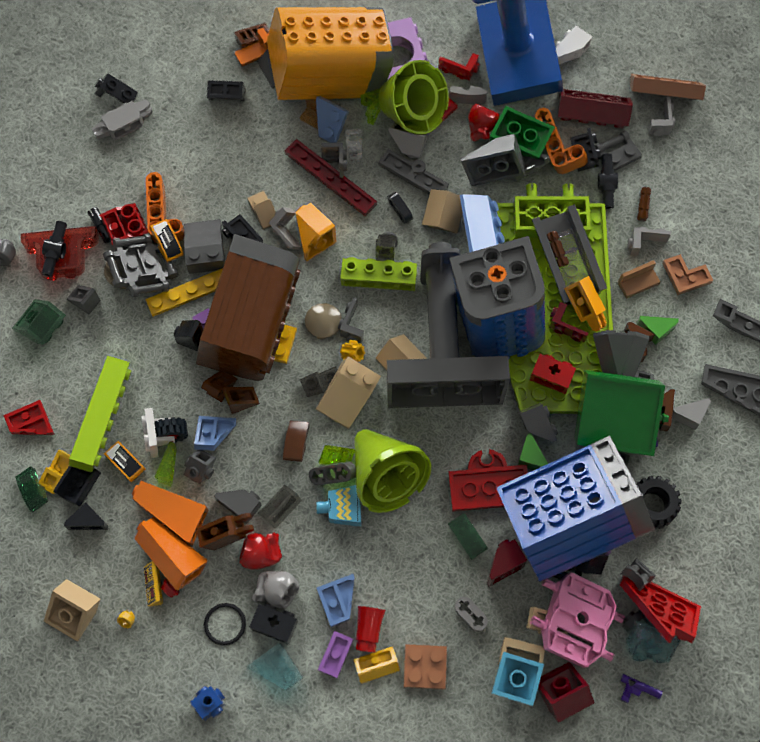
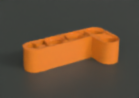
M538 109L535 112V119L544 122L546 118L547 124L555 127L546 144V149L556 172L566 174L583 167L588 161L584 148L581 145H573L565 149L549 109Z
M152 172L146 176L147 227L152 241L157 243L150 231V226L166 219L165 186L161 175L157 172ZM167 219L173 230L179 229L174 233L178 241H181L184 238L182 222L178 219Z

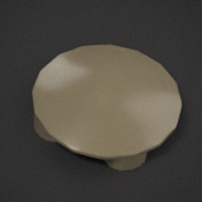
M327 303L317 304L308 310L305 316V326L309 333L322 340L338 332V325L342 316L333 305Z

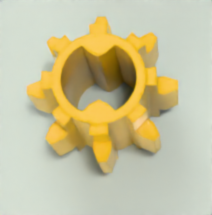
M349 340V343L345 342V344H342L340 350L341 358L344 360L349 356L355 361L360 362L364 359L365 347L356 340Z

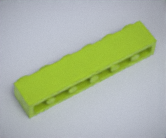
M111 356L106 357L70 455L69 466L93 472L94 466H99L101 460L99 452L101 449H105L108 440L105 435L107 431L111 432L114 423L111 420L113 414L117 415L120 403H117L119 397L123 398L126 387L123 386L125 380L129 381L131 376L130 362Z

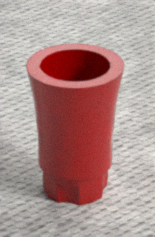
M357 606L356 640L358 641L356 643V650L375 653L376 643L379 641L380 629L386 610Z

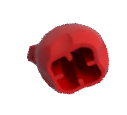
M477 103L472 106L468 121L471 132L470 137L473 142H477L480 139H490L489 132L493 131L500 117L499 113Z
M272 532V534H267L266 537L259 533L247 535L244 539L239 558L241 566L250 570H258L278 563L282 558L278 544L279 534Z

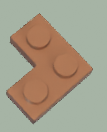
M681 254L666 259L662 263L677 295L713 282L706 264L688 270Z

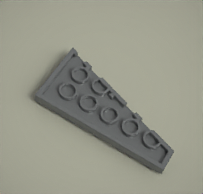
M705 364L701 385L760 416L759 375Z

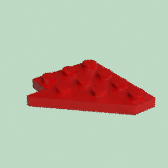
M622 576L621 588L667 642L671 643L675 635L682 641L693 643L697 633L701 610L700 605L653 582L647 583L641 591H638L637 586L631 579Z

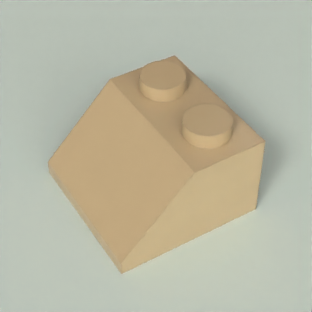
M66 579L52 591L44 622L72 639L79 641L97 612L100 598Z

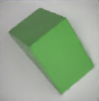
M640 316L637 321L638 326L655 335L652 340L655 345L672 332L678 324V318Z
M529 433L526 436L518 465H527V468L536 470L547 465L548 462L532 434Z

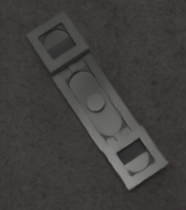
M720 299L713 317L731 330L760 342V321L737 311V306Z

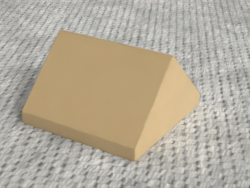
M431 189L422 225L457 234L463 214L460 195L449 191Z
M404 334L389 339L376 356V360L386 370L387 360L427 359Z

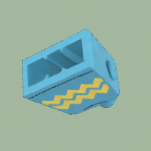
M356 485L328 491V501L316 502L317 514L329 513V523L361 526V502L357 496Z

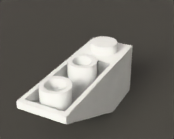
M578 26L568 30L564 39L561 42L558 41L555 45L559 65L581 57L590 47L592 36Z

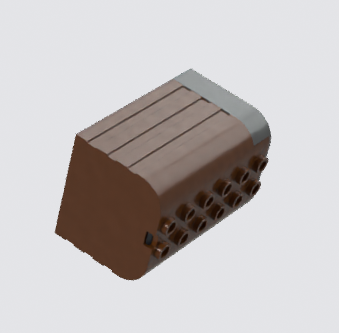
M234 234L200 338L196 365L253 381H261L266 373L270 374L291 305L290 303L301 270L297 269L299 259L296 255L287 250Z

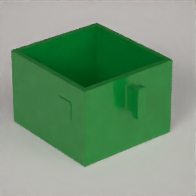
M584 370L574 433L576 444L589 446L610 436L618 451L654 456L660 421L668 423L669 420L667 414L661 413L666 385L659 380Z

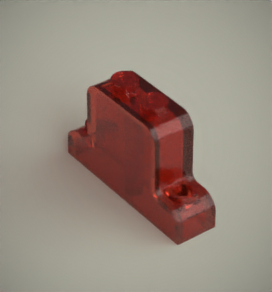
M95 226L66 229L63 238L66 243L65 257L59 259V262L56 263L53 277H46L42 274L41 276L47 280H57L61 277L72 279L83 274L85 271V249L95 247L99 242V234ZM54 230L21 233V243L27 253L36 254V267L40 274L45 262L42 246L44 241L52 236Z

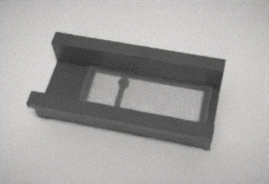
M575 205L567 207L564 213L540 220V217L532 219L563 303L571 304L564 288L587 276L590 277L598 295L607 289ZM557 231L559 235L558 240H561L566 253L564 256L569 261V264L565 267H559L557 264V258H555L550 246L551 241H548L547 238L549 232Z

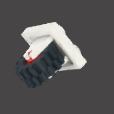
M146 408L145 416H141L146 452H150L151 458L159 457L158 446L173 444L177 441H183V439L188 437L185 419L179 417L176 419L175 417L154 419L153 408Z

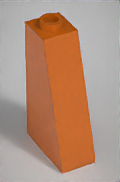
M140 481L139 485H136L132 492V499L135 503L185 543L193 547L198 536L196 528L202 526L209 511L207 506Z
M154 517L147 521L144 520L138 525V532L134 539L177 591L200 576L208 562L206 558Z

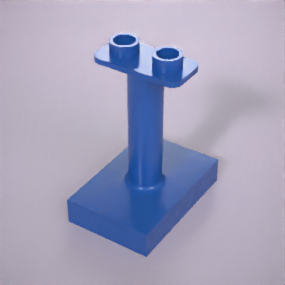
M472 0V1H473L474 3L481 4V3H486V2L495 1V0ZM496 0L493 3L476 6L494 106L563 91L562 77L546 0Z

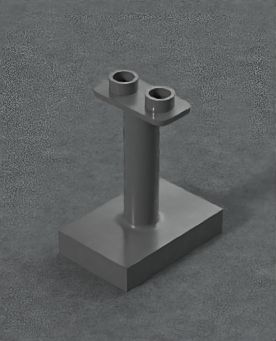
M432 243L428 249L421 252L420 283L427 286L430 359L387 360L388 409L503 405L510 380L508 356L462 358L459 356L456 292L449 258L461 254L459 249L452 248L449 243Z

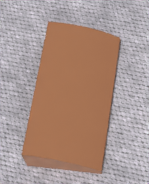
M631 74L630 78L631 91L698 100L704 99L706 85L701 82Z

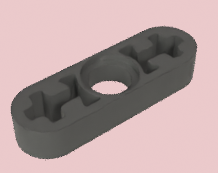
M352 462L320 465L309 471V479L314 485L347 482L356 477V466ZM330 469L335 472V478L331 476Z

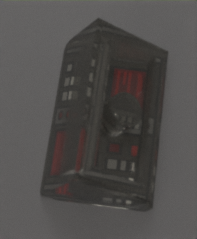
M284 485L258 512V515L276 529L302 499L296 492Z

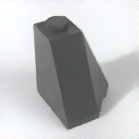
M606 330L593 333L602 372L635 377L648 344L649 336L635 331L616 333L614 330Z

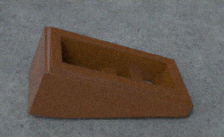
M266 23L234 32L235 40L241 49L258 42V36L255 34L257 30L264 28L266 33H269Z

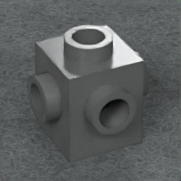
M197 450L187 458L184 464L186 467L184 475L199 484L206 479L209 480L214 473L213 465L216 457L204 450Z

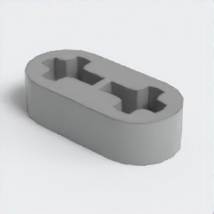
M460 597L455 603L456 613L473 631H483L488 622L485 614L471 599ZM460 602L463 604L467 602L469 604L467 608L471 612L470 614L466 610H459ZM472 615L477 619L480 617L483 619L482 627L479 625L475 627L473 625L475 620L471 617Z

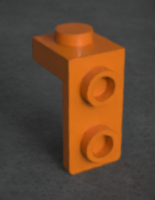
M264 28L257 30L258 42L234 52L241 66L260 59L268 49L267 37L269 33H266Z

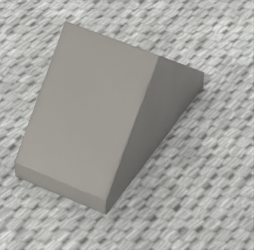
M710 398L673 408L672 419L696 430L710 405Z

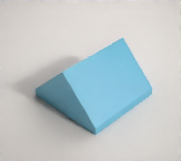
M503 652L492 694L533 706L544 664Z

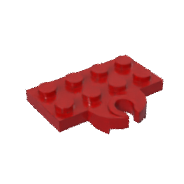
M489 449L488 455L492 462L484 464L481 461L482 450L476 452L469 460L468 470L448 471L452 512L504 507L497 487L527 474V465L507 466L503 455Z

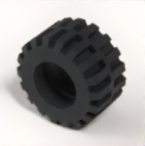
M649 476L647 479H641L636 484L643 499L646 494H656L664 502V511L654 512L647 508L655 529H662L668 526L678 515L681 509L679 505L682 503V499L678 498L680 496L679 490L675 491L676 485L674 483L670 485V480L667 478L662 480V476H657L655 479L654 476Z

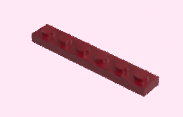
M298 139L293 141L284 150L289 158L366 217L377 205V201L347 177L340 178L338 170Z

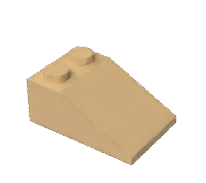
M348 356L342 361L315 410L349 429L369 399L381 376Z

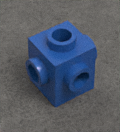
M212 686L201 688L196 693L197 697L190 701L204 721L211 716L212 718L218 716L223 711L222 707L225 706V703L222 701L225 696L219 688L214 690ZM212 699L211 704L207 705L208 700Z

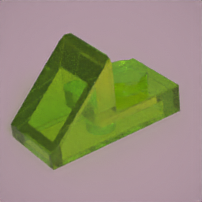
M381 88L361 95V105L367 107L365 116H367V123L371 125L375 124L381 111L379 105V92Z
M325 445L318 463L327 465L352 462L355 450Z

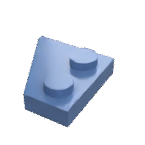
M318 96L316 98L319 137L330 143H337L349 111Z
M199 416L194 450L214 451L236 426V418Z
M353 574L317 587L331 627L350 620L354 587Z

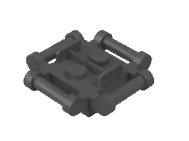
M149 233L133 238H114L113 247L115 251L109 250L103 253L104 260L108 262L114 279V287H125L126 290L130 291L132 297L161 290L162 292L169 291L170 287L167 280L174 279L179 274L177 269L174 268L172 261L167 263L162 255L167 269L166 272H163L156 254L161 253L158 249L159 244H152V237ZM123 246H129L127 250L122 249Z

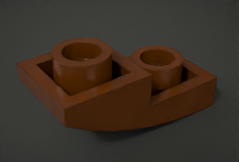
M290 420L285 439L283 460L303 461L309 422Z

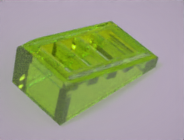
M169 442L155 474L158 483L170 487L173 484L177 448L173 442Z

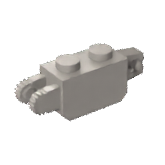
M142 100L134 104L133 101H130L113 111L105 113V115L101 116L102 121L92 127L97 140L107 136L117 140L141 128L144 123L143 119L152 113L150 102Z

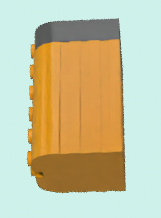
M382 7L275 8L267 37V45L278 100L316 99L318 96L325 99L379 98L380 89L388 80L393 67V45L386 14Z

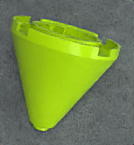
M368 429L361 430L356 434L354 438L356 492L363 506H366L369 511L375 513L394 511L410 502L408 497L416 490L418 493L423 490L430 478L432 466L429 457L422 449Z

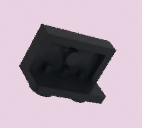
M587 128L588 133L570 137L572 146L581 145L588 156L587 163L583 167L578 168V172L599 167L598 160L602 159L599 148H595V144L598 143L596 133H592L591 128Z
M241 214L228 223L225 220L222 221V232L228 239H233L234 234L263 243L260 235Z
M69 466L53 492L62 499L80 507L101 472L95 468L93 472Z

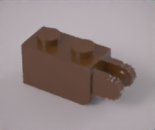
M243 513L236 517L232 515L224 516L196 528L199 547L215 551L246 538V534L254 531L253 525L244 526V522L252 518L251 514Z

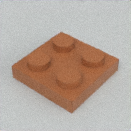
M405 644L404 687L446 689L447 646Z

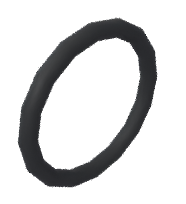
M230 603L217 604L209 610L204 620V630L207 637L215 644L223 646L238 641L246 627L245 615L242 610ZM223 607L233 608L238 612L242 621L241 630L238 635L228 641L217 640L211 635L208 628V621L212 613Z

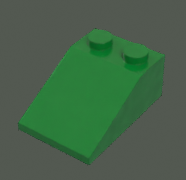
M505 106L490 135V141L498 137L515 134L522 155L539 159L555 127Z

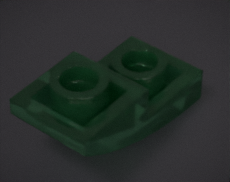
M30 466L16 476L20 493L32 513L48 502L45 487L39 484L35 468Z
M465 513L448 523L471 560L488 549Z

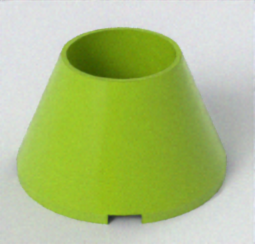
M413 60L403 65L382 85L379 92V105L382 112L413 134H427L435 130L442 123L444 111L448 108L449 94L445 78L438 68H435L430 62L425 60Z

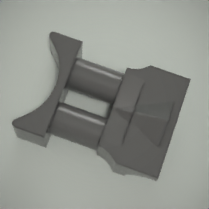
M637 558L620 573L631 579L637 586L638 591H641L656 576Z

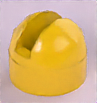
M128 610L120 613L117 618V623L124 628H131L135 621L134 613Z

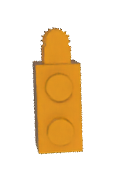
M589 276L564 288L581 323L587 320L591 329L596 332L606 327L607 322L603 311L606 309Z

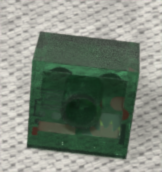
M34 299L12 329L36 344L44 345L50 341L54 330L62 325L63 318L66 315L50 301Z

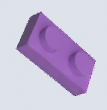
M334 631L318 671L337 679L353 639Z

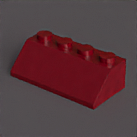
M563 89L560 92L558 117H561V120L564 121L577 119L580 123H589L591 121L596 122L600 126L613 124L616 128H624V126L629 127L633 104L629 97Z

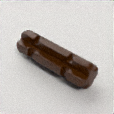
M642 187L640 192L641 197L637 216L639 221H646L648 218L651 188Z
M557 231L549 232L547 238L548 241H551L550 246L555 258H557V264L559 267H565L569 264V261L564 256L566 253L561 240H558L559 235Z

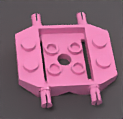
M572 572L567 573L556 583L549 579L544 580L542 586L553 591L545 620L533 615L530 624L541 629L544 650L583 668L589 667L600 657L611 662L614 658V653L605 650L607 631L613 619L622 623L624 621L623 618H625V615L616 612L617 606L611 592ZM578 613L583 614L585 618L584 624L578 621ZM557 628H560L583 640L592 643V647L560 631H557Z

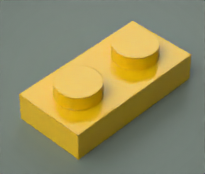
M284 325L274 361L284 364L288 363L297 333L296 327Z

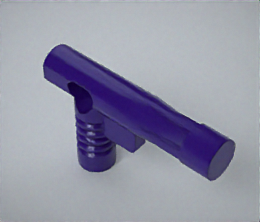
M625 674L621 677L620 682L625 683L626 686L620 700L625 703L629 702L631 694L640 696L642 691L658 699L662 696L663 691ZM629 680L634 682L633 686L629 685Z

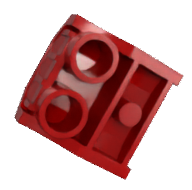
M135 203L115 207L100 214L112 245L114 238L126 239L149 233Z

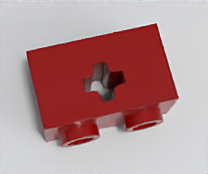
M539 354L530 381L566 395L576 368L568 362L555 360L551 355Z

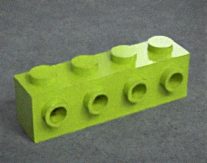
M355 257L342 258L341 286L415 291L417 263L411 261L394 262L393 260L376 261L372 258L366 260Z

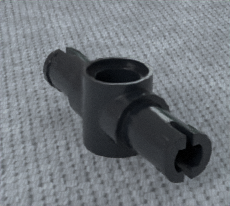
M605 153L601 156L602 170L598 174V190H601L603 194L605 209H613L615 189L618 188V174L613 169L612 154Z
M56 221L52 236L43 243L42 254L45 258L41 272L43 276L53 277L56 263L59 262V259L65 257L66 243L63 239L67 228L65 222Z

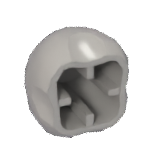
M262 572L257 578L256 590L251 599L255 602L266 600L268 604L276 608H286L299 592V583L289 572Z

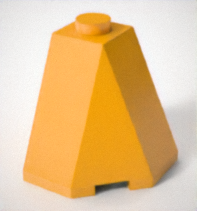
M311 202L301 206L296 211L304 259L307 262L337 242L335 225Z

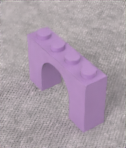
M412 18L388 22L392 45L408 49L413 55L410 61H427L426 53L422 52L421 49L423 48L422 40L417 37V25L413 24ZM403 65L392 67L388 79L393 74H395Z

